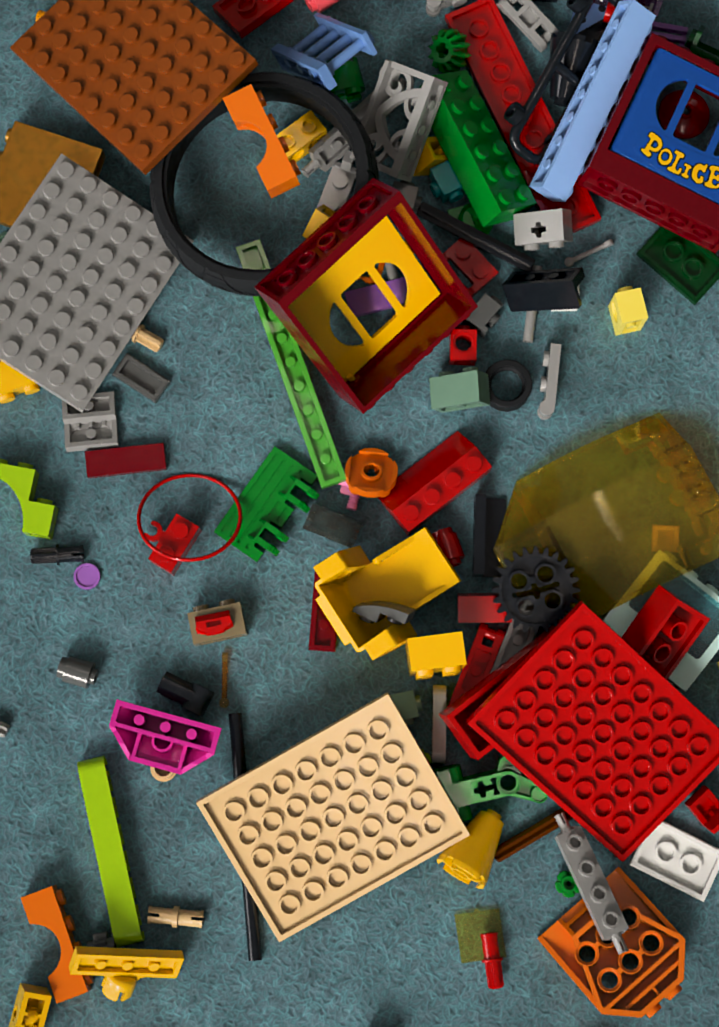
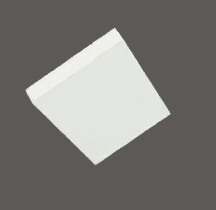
M663 821L636 848L629 865L704 902L719 871V848Z

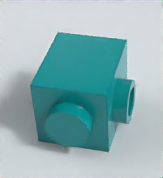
M448 160L430 168L429 178L432 183L429 185L436 198L440 197L443 203L448 200L452 203L464 196L463 193L465 191Z

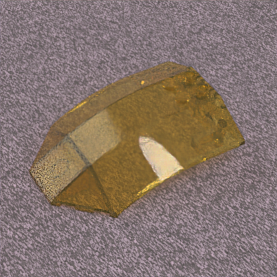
M656 413L588 443L516 481L493 549L501 566L504 568L507 566L504 558L506 557L511 561L514 560V550L519 555H523L524 546L529 553L533 552L534 545H537L538 552L541 553L547 546L548 555H552L556 550L559 551L557 559L560 561L567 557L568 561L565 567L574 566L575 568L570 576H578L579 578L572 585L580 587V592L573 593V596L577 597L579 602H584L596 615L601 616L656 588L658 585H662L719 558V496L690 444L679 435L660 413ZM543 566L538 570L537 574L541 579L545 580L551 578L553 570L548 566ZM517 573L512 576L511 581L515 586H523L527 578L525 575ZM553 582L543 587H538L537 583H533L531 590L515 593L517 597L528 592H534L535 596L540 595L541 589L559 586V582ZM552 592L545 596V602L548 605H556L560 601V596L557 593ZM570 603V605H571L573 608L578 604V603Z

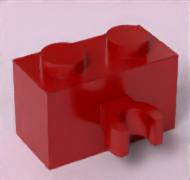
M176 513L166 531L163 530L160 523L152 521L151 525L157 528L156 535L144 534L150 542L158 541L156 548L172 556L185 558L202 530L199 526ZM154 551L148 558L153 564L173 576L182 564V561L165 558Z

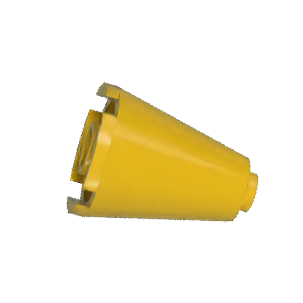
M487 809V811L481 810L466 826L470 836L443 850L437 858V863L444 862L443 869L458 880L468 885L472 880L478 883L476 888L484 889L504 823L501 821V815L491 809Z

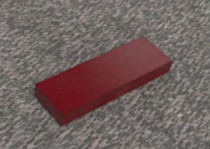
M164 443L85 451L88 479L167 470Z
M315 571L309 650L335 652L337 633L315 600L320 596L315 588V583L320 580V577Z

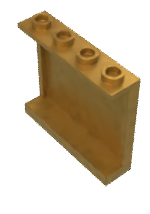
M15 121L13 127L9 128L6 133L4 151H0V224L11 228L61 153L99 177L106 158L103 149Z

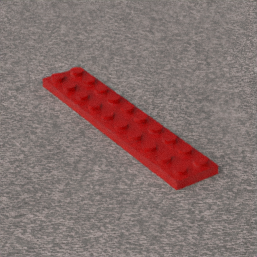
M478 0L446 14L445 21L449 29H457L460 33L467 35L465 42L471 44L467 48V52L472 55L465 58L467 66L515 163L529 187L540 164L534 165L527 162L512 149L509 142V134L513 125L504 119V114L513 102L517 101L524 106L536 84L494 0ZM542 97L539 99L520 134L522 145L534 154H539L542 151L545 138L552 133L556 126ZM580 175L573 186L572 195L566 202H552L530 188L537 202L535 205L538 211L559 208L571 210L573 233L601 221V216L588 190L577 185Z

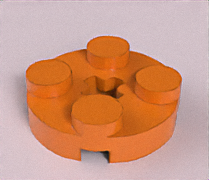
M378 448L359 450V454L348 458L345 465V481L349 486V491L352 494L367 498L387 497L397 482V463L395 460L393 462L388 457L389 454L384 450ZM369 469H374L377 475L368 476L365 473H368Z

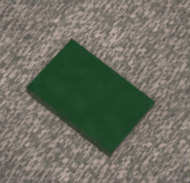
M660 227L636 254L693 305H696L719 279V257L715 253L663 227Z

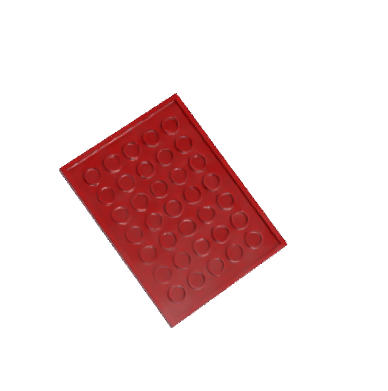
M582 601L560 621L466 720L470 727L622 862L719 764V728Z

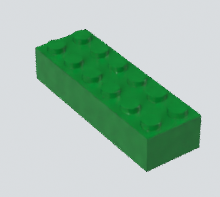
M461 70L431 75L448 82L431 128L482 226L487 227L513 220V214L526 213L537 202L468 71Z

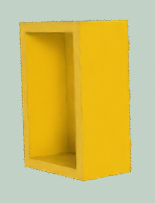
M462 631L407 638L405 647L409 676H415L416 680L431 679L434 673L442 672V677L455 676L467 665Z

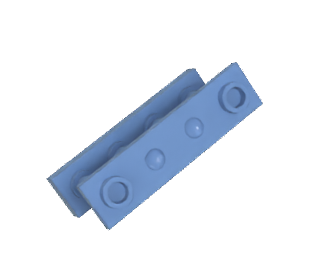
M317 12L313 16L319 27L295 46L286 47L277 43L271 48V51L282 70L316 82L326 90L331 91L337 86L333 78L335 70L359 51L375 56L377 51L373 45L375 43L374 38L367 30H361L333 19L331 16H325Z

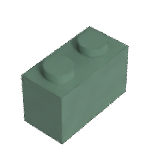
M477 367L463 368L461 373L454 374L453 371L440 372L438 377L429 378L431 409L444 413L490 405L488 374L479 371Z

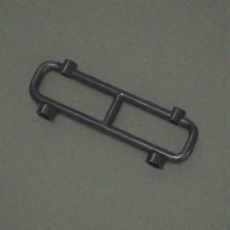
M567 0L566 6L575 15L524 106L517 101L513 102L505 111L504 119L513 125L509 134L510 145L519 156L531 164L541 163L568 105L552 133L545 138L543 142L544 148L539 154H534L522 145L520 134L555 71L577 89L581 78L565 66L561 60L595 0ZM622 0L607 1H609L616 8L618 2Z

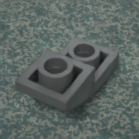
M369 601L356 605L352 612L358 614L359 619L367 623H377L384 619L385 616H388V621L402 625V623L406 624L413 620L416 610L393 602Z

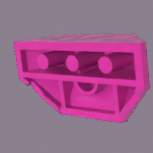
M116 700L109 723L110 729L129 761L180 775L215 755L222 728L121 700Z

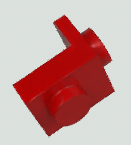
M703 785L684 804L702 826L715 834L719 831V800L708 787Z

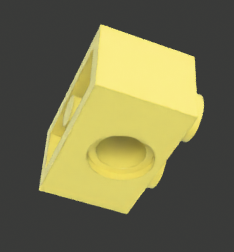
M626 286L617 290V293L614 294L608 305L615 336L640 331L648 319L641 287L633 289L632 286Z

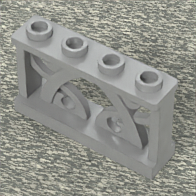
M389 59L385 60L380 69L375 89L370 96V103L366 114L361 121L373 147L376 142L374 151H379L384 147L383 152L376 157L379 171L407 182L412 181L448 82ZM400 74H403L407 81L405 91L403 83L398 81ZM413 76L424 80L421 88L413 89ZM404 103V112L409 120L407 128L397 131L391 137L387 127L386 115L395 107ZM351 152L350 159L355 160L354 154ZM388 155L394 160L392 168L382 164Z

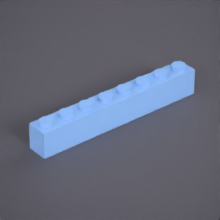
M622 0L618 2L529 185L530 188L552 202H566L572 195L573 186L585 168L587 157L595 148L596 139L601 129L607 123V116L619 98V91L623 83L628 79L635 59L641 53V46L646 36L652 30V23L656 15L636 0Z

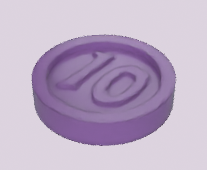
M81 564L74 572V582L81 589H93L100 581V571L93 564Z

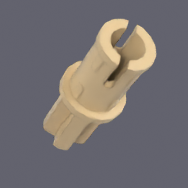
M143 324L138 326L131 337L133 343L138 342L154 352H158L164 344V340L161 337L145 329Z

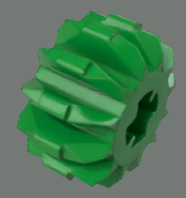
M450 28L449 30H439L438 35L431 36L433 44H430L428 47L432 49V53L428 58L433 59V67L439 68V71L442 73L460 71V67L467 66L465 58L472 56L467 52V48L471 45L465 42L467 35L460 33L457 29Z

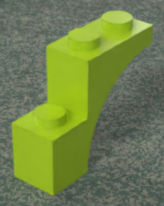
M0 458V479L13 489L21 504L23 513L22 532L29 536L52 540L59 509L52 505L53 501L37 498V501L34 502L39 473L33 469L34 466L31 464L18 462L17 466L8 465L7 460Z

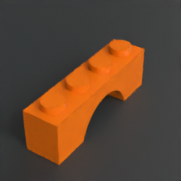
M252 84L223 97L222 99L237 130L255 131L266 140V153L256 168L271 199L300 185L297 176L301 172L294 159L288 160L286 152L290 150L284 137L278 138L274 131L278 126L272 113L266 115L263 109L267 103L261 91L255 92Z
M53 885L21 897L29 924L47 927L56 935L60 943V961L56 969L48 976L56 1004L89 992L92 989L90 984L94 983L92 975H70L69 964L75 946H82L80 941L75 942L72 931H75L76 928L72 916H67L63 905L67 904L63 890L57 889V886Z

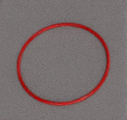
M196 473L179 474L160 481L145 494L137 511V526L144 542L159 555L182 562L201 561L221 553L235 540L242 524V509L235 493L220 480ZM185 477L204 478L221 485L233 497L238 509V524L229 541L210 554L194 558L176 557L160 551L149 542L141 526L142 508L150 494L169 481Z

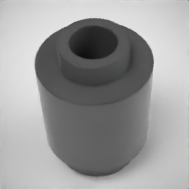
M69 656V658L62 657L57 669V677L61 678L62 682L88 689L90 684L95 685L99 670L95 669L96 664L94 662Z

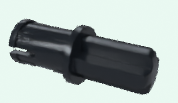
M56 544V547L32 548L30 560L32 564L57 563V565L63 562H84V554L73 555V553H83L84 547L83 545L59 547V544Z

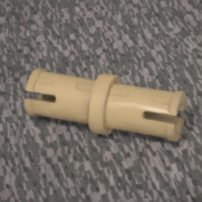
M149 906L148 913L159 914V917L147 916L148 924L172 925V928H178V925L203 927V921L192 920V917L204 918V910L180 909V906H174L173 908Z

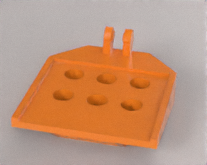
M617 867L606 877V880L621 912L629 910L636 915V922L628 925L629 928L622 934L629 951L618 955L613 942L606 944L601 941L583 898L537 939L602 1015L642 1018L646 1014L651 1018L662 1008L659 1002L663 998L671 1000L683 989L679 984L684 980L685 938L620 867ZM647 936L655 937L659 943L658 949L655 951L646 950L643 946V939ZM591 947L595 952V958L590 962L582 961L579 957L581 948ZM627 954L634 955L638 960V966L633 970L626 969L622 964V959ZM608 972L616 975L618 981L617 985L610 989L603 986L601 982L603 974Z

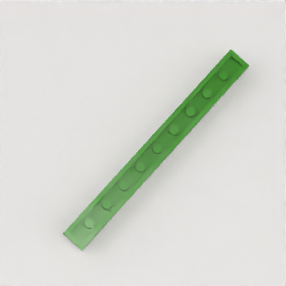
M260 239L235 247L243 269H271ZM252 296L321 489L345 482L346 476L298 343L261 296Z

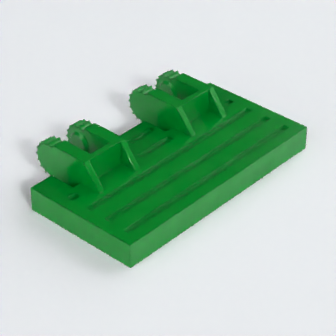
M274 446L238 497L242 509V524L237 537L231 545L257 563L264 553L255 547L256 544L277 556L280 552L277 547L269 544L261 537L267 530L281 542L286 543L289 540V537L272 526L271 522L281 529L294 512L293 508L285 504L286 501L303 512L308 513L310 507L293 496L292 493L297 487L310 498L317 500L320 495L301 481L303 480L312 486L317 479V475ZM235 502L214 530L215 534L227 542L234 534L238 524V509Z

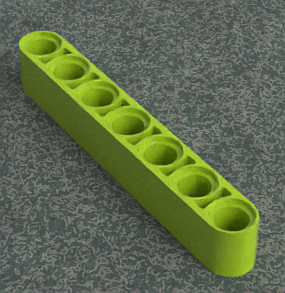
M99 756L78 761L77 767L112 933L116 946L122 947L145 940L144 931L141 932L140 930L142 921L138 904L135 905L134 902L136 894L132 877L129 878L128 874L130 866L126 850L123 851L122 845L125 843L121 824H118L116 819L119 815L115 797L111 795L113 787L110 773L105 768L107 760L105 756Z

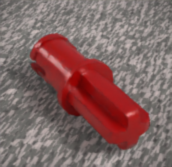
M498 932L480 934L484 959L481 960L482 963H485L489 989H499L504 986L501 966L503 957L500 956Z

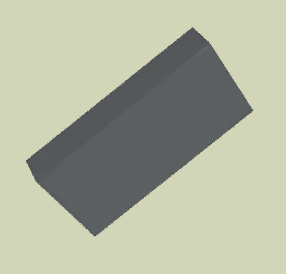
M126 353L112 373L114 377L154 403L158 402L171 383L168 379Z

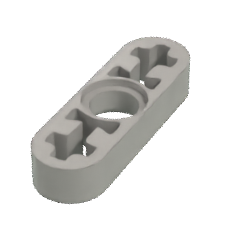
M433 685L432 763L437 764L446 763V724L439 716V713L446 709V685Z

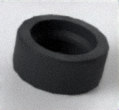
M505 359L492 364L486 371L489 379V406L498 411L509 412L517 410L525 404L531 393L532 379L529 371L524 365L515 360ZM512 371L521 379L522 391L515 399L509 401L501 400L493 393L491 388L492 379L499 372Z

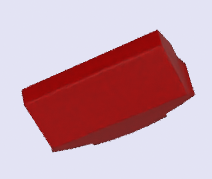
M229 610L195 617L197 634L206 636L216 635L233 627Z

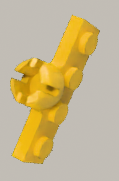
M75 946L69 964L70 975L104 976L101 983L103 994L108 999L117 1001L120 992H122L120 998L122 1002L132 996L137 981L140 978H177L184 961V955L181 950Z

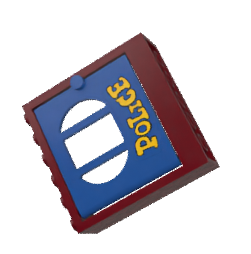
M651 33L641 48L640 55L635 59L630 69V75L619 92V98L611 109L607 123L597 139L596 146L587 160L577 185L716 253L719 250V156H715L714 151L719 142V121L705 151L674 137L673 133L694 88L719 100V66L710 59L701 58L693 54L686 47H680L668 41L665 36ZM647 64H648L649 67H648V69H647V71H646V73H645V75H644V77H643V80H642V82H641V84H640V86H639V88H638V90H637V92H636V95H635V97H634V99H633V101H632V103H631V105H630V107H629V110H628V112H627V114H626V116H625V118H624V120H623V122H622V125H621V127H620V129H619V131H618V133H617V135H616V137H615V139H614V142H613V144H612L610 150H608V147H609V145H610V143H611V141H612V139H613V136H614V134H615V132H616V130H617V128H618V126H619V124H620V121H621V119H622V117H623V115H624V113H625V111H626V109H627V107H628V104H629V102H630V100H631V98H632V96H633V94H634V92H635V89H636V87H637V85H638V83H639V81H640V79H641V77H642V74H643V72H644V70H645V68H646V66H647ZM682 81L686 83V87L666 130H663L656 115L658 96L668 85Z

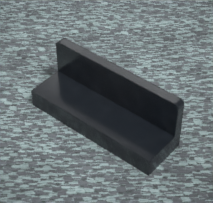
M582 267L516 271L511 273L502 286L512 312L579 309L582 303L577 287L585 275Z
M476 494L474 497L472 577L502 575L497 570V567L505 566V499L486 498V495Z

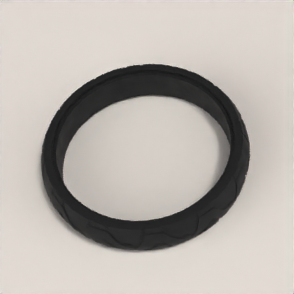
M257 72L250 73L229 93L231 94L252 84L255 92L261 91L265 101L292 103L316 112L339 130L354 154L356 163L354 195L372 178L378 180V166L374 148L361 121L337 95L326 90L318 83L287 73ZM222 100L151 170V206L162 239L174 257L186 269L203 281L222 290L239 295L261 296L254 287L274 268L243 269L212 259L197 249L186 238L180 228L175 212L174 184L180 161L197 134L211 121L228 111Z

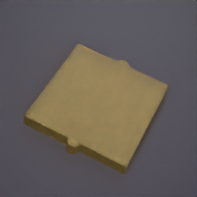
M499 908L483 911L475 909L474 912L454 915L461 963L482 961L481 959H484L480 934L488 932H498L500 956L506 957Z

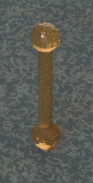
M222 652V698L219 700L221 708L229 706V700L227 699L228 652Z

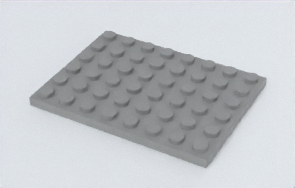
M62 153L0 243V361L82 413L180 262L174 257L162 239L153 213ZM186 236V238L193 244L194 240Z

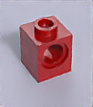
M459 325L449 335V365L475 366L477 361V329H471L467 325ZM465 340L469 343L470 348L460 350L456 346V342Z

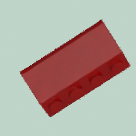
M456 431L397 477L396 485L387 497L377 498L407 536H409L491 471L492 466L473 443L459 431Z
M658 585L621 638L665 679H668L710 621V618L671 591Z

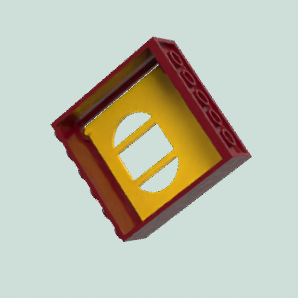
M372 178L254 287L337 395L363 414L371 409L386 392L392 390L404 375L411 372L420 360L429 355L436 345L448 337L452 330L463 320H466L478 307L402 193L398 189L375 178ZM391 263L402 271L407 284V295L403 306L376 270L375 264ZM366 271L396 312L372 336L368 334L341 297V294ZM333 303L337 305L363 340L362 344L347 345L341 343L334 336L330 327V311Z

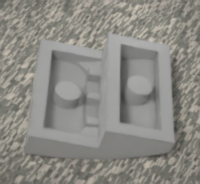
M114 391L95 393L82 413L62 400V419L64 422L65 449L67 452L119 447Z

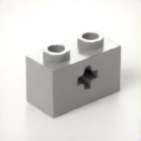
M559 208L513 214L515 246L524 247V251L540 250V245L549 244V248L565 247L564 242H573L572 213L569 209ZM546 227V231L541 234V229Z

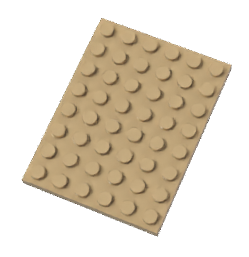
M388 692L196 801L197 806L279 942L470 836L466 825Z

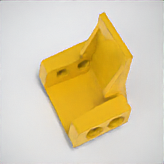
M424 527L414 535L372 560L373 562H370L359 545L338 551L313 567L320 577V580L315 583V588L320 596L315 600L345 646L351 643L356 652L366 649L371 659L375 660L404 645L407 638L417 636L410 622L402 623V625L394 624L387 620L388 616L373 624L359 619L358 614L352 612L356 605L369 601H386L418 610L462 581L427 527Z

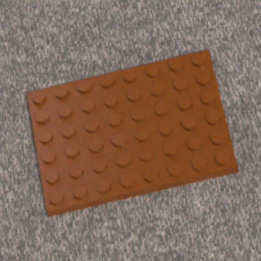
M58 0L10 47L14 54L144 175L151 171L223 100V97L227 96L259 65L252 55L189 0Z

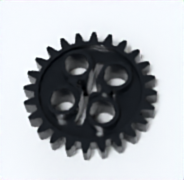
M534 545L533 552L531 553L524 546L523 555H519L514 550V560L511 561L505 557L506 568L502 566L497 567V570L502 575L493 576V581L499 583V586H494L491 589L492 592L499 593V596L493 598V603L502 604L497 609V612L502 613L506 611L507 614L504 617V621L506 622L513 618L514 629L520 623L523 624L524 633H526L529 626L533 627L535 634L538 633L541 626L548 633L549 624L552 623L556 627L558 619H563L566 616L565 612H570L573 609L570 603H579V599L573 596V593L580 592V587L572 585L579 578L578 576H570L575 570L574 566L566 568L565 565L568 558L565 557L559 561L557 559L559 551L557 550L552 555H548L547 546L542 553L538 552L537 545ZM543 566H548L553 570V575L551 578L544 580L538 576V570ZM521 573L526 576L527 581L523 586H515L511 581L512 576ZM553 582H559V586L541 589L540 595L535 596L534 592H528L518 597L512 596L515 592L531 590L533 583H537L538 587H543ZM554 592L560 596V601L556 605H548L545 602V596ZM528 599L533 602L534 607L530 612H523L519 609L518 605L522 600Z

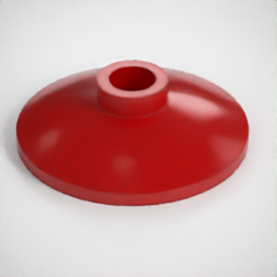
M677 90L668 94L661 102L658 115L664 130H666L684 90ZM692 92L685 107L690 111V114L682 113L673 133V136L676 138L689 139L696 137L704 131L709 122L710 113L708 105L695 92Z

